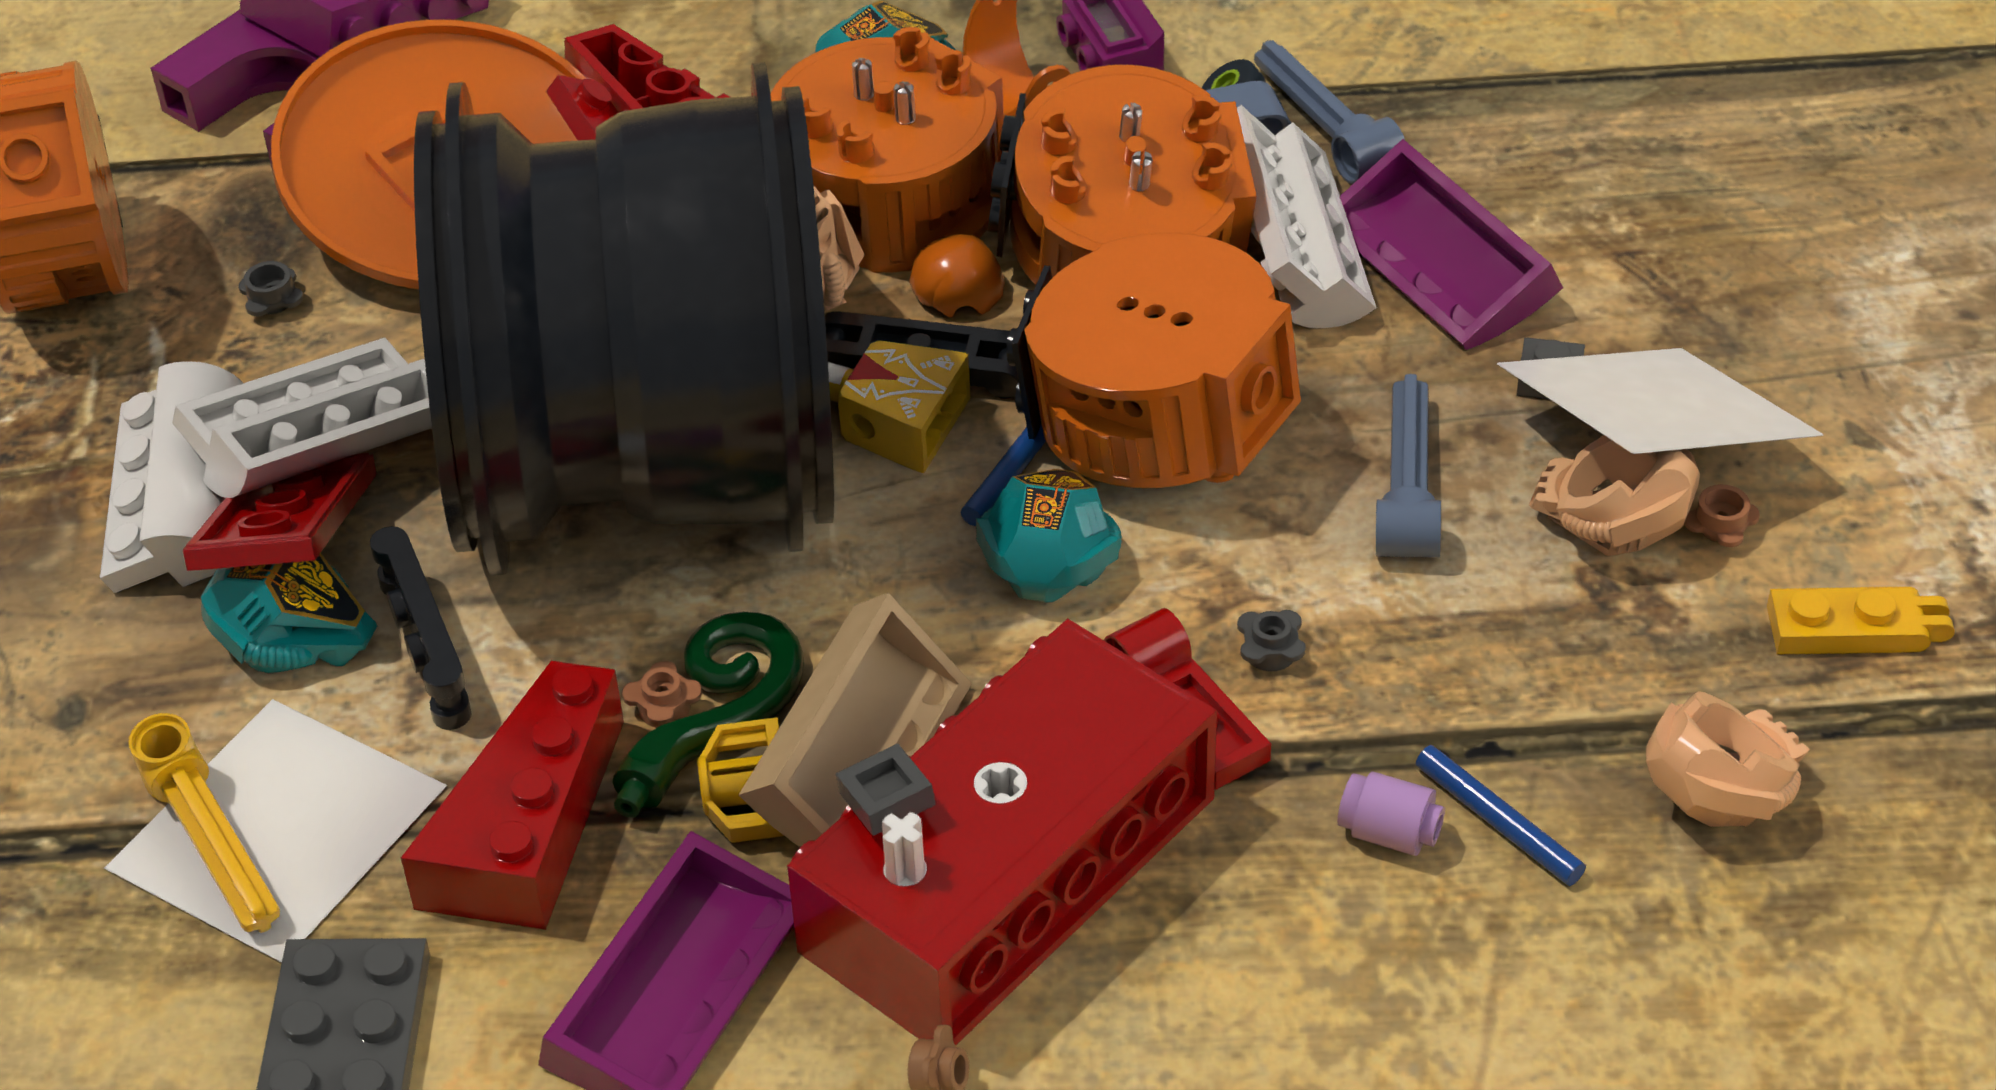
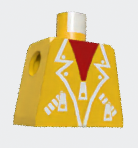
M879 340L869 345L854 369L828 362L830 400L838 402L841 435L845 440L914 471L925 473L970 400L968 354L959 351Z

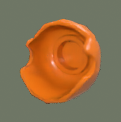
M957 234L939 238L921 248L915 256L909 282L913 293L921 304L933 306L947 317H953L955 311L963 306H971L980 314L988 312L1003 296L1005 279L996 257L982 240L973 235Z

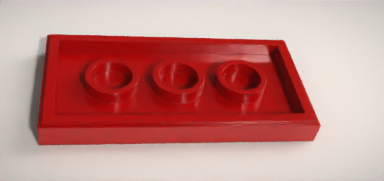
M360 453L233 498L226 497L183 548L187 571L315 561L377 475L373 454Z

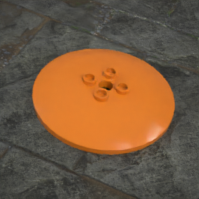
M410 21L384 26L360 34L339 44L314 61L297 78L279 107L271 138V159L275 185L281 201L291 219L302 233L334 260L370 278L396 286L419 290L414 205V139L418 113L438 110L443 123H445L448 86L450 83L465 82L471 97L474 115L501 113L531 143L577 141L546 93V90L557 75L582 80L585 76L565 58L531 38L507 29L472 21Z

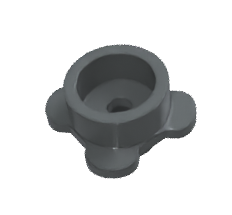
M277 261L261 262L248 269L244 278L239 283L240 293L248 298V302L245 304L247 313L252 316H264L266 314H277L287 308L298 306L303 301L302 290L294 286L296 280L295 271Z
M1282 610L1280 612L1267 611L1260 614L1251 611L1242 614L1237 621V629L1244 634L1245 640L1240 649L1242 658L1252 666L1264 671H1279L1300 660L1304 656L1306 648L1305 643L1299 640L1298 630L1302 626L1300 615L1291 610Z

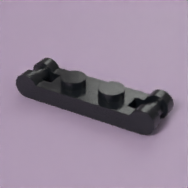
M831 311L825 315L827 357L830 363L854 369L869 345L879 340L959 351L968 354L970 386L985 387L991 394L1000 398H1011L1016 395L1018 383L1016 366H1010L1007 360V339L1010 331L841 311Z
M390 526L379 529L372 535L370 547L373 559L380 565L377 570L380 589L387 595L397 628L409 626L412 633L405 635L404 640L415 673L422 671L425 689L431 696L429 703L433 722L442 729H458L464 726L472 715L468 694L464 687L465 680L461 663L408 534L399 527Z

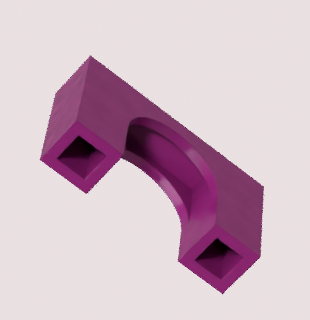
M240 0V14L321 57L339 44L365 32L410 21L455 20L487 9L489 0Z
M239 9L150 69L162 112L199 132L252 97L274 91H288L297 78L320 57L241 15ZM274 124L263 130L271 167V138Z

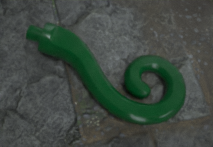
M743 611L728 613L710 619L698 627L690 636L684 651L685 670L691 680L698 681L701 688L713 693L742 691L752 684L758 676L760 670L758 659L752 653L742 654L728 664H719L712 660V656L726 646L746 644L763 650L770 658L769 668L762 680L741 697L721 706L661 725L639 740L625 756L613 776L612 783L618 793L614 801V807L621 815L634 818L638 816L642 808H652L660 804L680 771L689 762L701 755L717 725L773 718L790 702L798 689L803 674L804 658L798 637L786 623L774 616L759 612Z

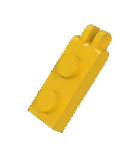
M1914 587L1770 589L1767 602L1777 655L1921 652L1926 650L1931 642H1944L1951 639L1955 634L1952 619L1949 617L1950 610L1947 600L1942 596H1919L1918 590Z

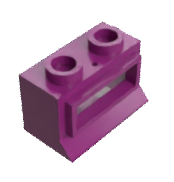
M1062 0V15L1057 16L1056 19L1058 35L1062 45L1065 48L1071 47L1077 56L1080 71L1107 65H1137L1164 71V31L1143 0Z

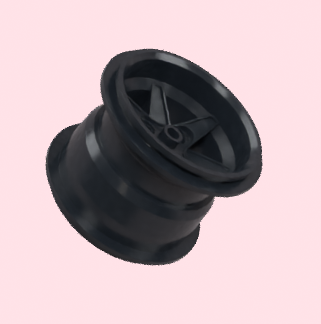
M765 62L751 63V96L691 100L621 111L596 126V139L531 143L501 113L474 115L471 97L465 82L450 83L448 86L445 123H443L438 110L418 113L414 139V205L422 336L438 477L447 527L456 552L475 551L478 538H480L485 562L491 576L505 575L509 565L511 541L536 540L562 505L625 500L627 513L653 524H742L785 520L789 552L803 551V512H813L816 524L833 523L834 468L825 314L812 167L800 86L782 87L781 101H771Z

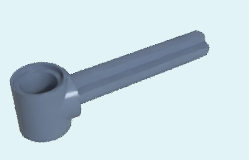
M1273 40L1265 41L1262 44L1261 50L1255 53V64L1333 138L1331 143L1332 157L1339 174L1348 183L1354 184L1396 144L1404 139L1397 123L1389 117L1374 120L1368 114L1355 115L1282 45L1276 44Z
M1406 374L1404 381L1395 382L1392 387L1390 491L1382 499H1377L1376 557L1440 558L1441 500H1436L1428 492L1429 387L1426 382L1417 381L1416 374Z

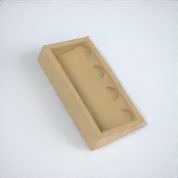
M890 593L856 604L762 755L739 796L771 826L797 846L801 847L810 840H816L840 819L843 811L848 806L839 793L835 774L897 743L908 756H912L935 735L938 727L945 719L956 713L972 683Z

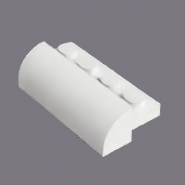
M1240 105L1237 107L1257 195L1251 231L1262 246L1265 259L1261 261V266L1269 275L1272 285L1278 290L1281 302L1289 303L1291 306L1292 322L1304 327L1324 329L1346 325L1364 317L1377 307L1326 152L1294 123H1291L1274 135L1246 108Z
M382 338L175 405L172 423L206 463L203 478L204 484L221 497L233 498L431 429L425 360L421 359L407 363L386 338Z
M185 361L166 364L159 367L156 390L139 393L129 401L121 404L100 579L114 593L167 572L182 587L213 576L217 569L187 571L183 548L225 498L215 494L204 484L203 478L206 463L172 422L175 405L243 384L238 377L229 371L202 362Z

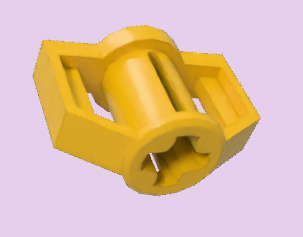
M778 717L717 725L697 760L704 814L731 843L784 836L756 812L726 816L719 809L747 804L739 796V793L762 755L715 761L719 752L769 746L779 729Z

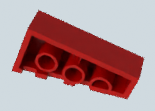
M615 24L565 38V59L577 68L585 78L594 79L605 86L612 96L611 102L619 113L621 111L716 98L700 88V78L685 68L682 70L668 68L663 64V54ZM723 93L717 96V98H730V96Z
M550 661L402 855L401 862L414 910L546 930L624 724L615 669Z

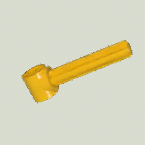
M159 713L146 717L133 728L128 742L146 790L158 801L170 803L242 929L246 932L258 930V932L263 933L272 928L271 923L280 916V907L206 784L209 767L195 745L188 724L181 717L171 713Z

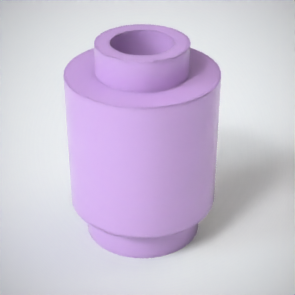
M1373 771L1367 777L1353 773L1346 784L1341 799L1337 824L1338 826L1351 829L1352 837L1417 856L1423 844L1432 847L1436 844L1444 820L1445 807L1435 804V789Z

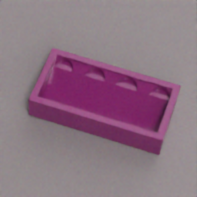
M1404 139L1396 144L1340 195L1359 256L1465 350L1481 345L1514 327L1563 289L1550 262Z
M690 831L543 1036L538 1066L586 1090H685L793 929L794 920L789 884Z

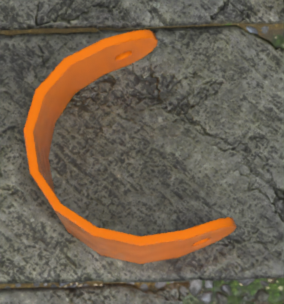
M976 0L964 32L963 56H970L972 61L1002 77L1004 117L1005 115L1016 116L1020 93L1026 94V108L1039 93L1050 86L1047 85L1051 81L1054 83L1071 75L1070 71L1063 65H1053L1033 76L1020 44L1017 28V0H998L996 2H993L994 0Z

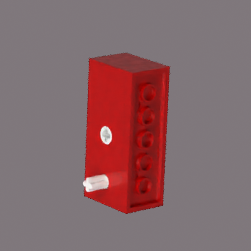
M1067 618L1047 637L1042 636L1035 640L1019 662L1003 676L998 675L992 678L983 688L978 698L958 715H952L945 719L938 727L935 735L912 756H909L932 784L935 806L918 814L909 812L902 820L891 813L882 821L883 831L872 836L848 805L836 823L816 840L804 843L797 850L791 862L787 865L797 953L918 1039H934V1031L938 1025H949L952 1029L953 1042L956 1046L1214 800L1217 710Z

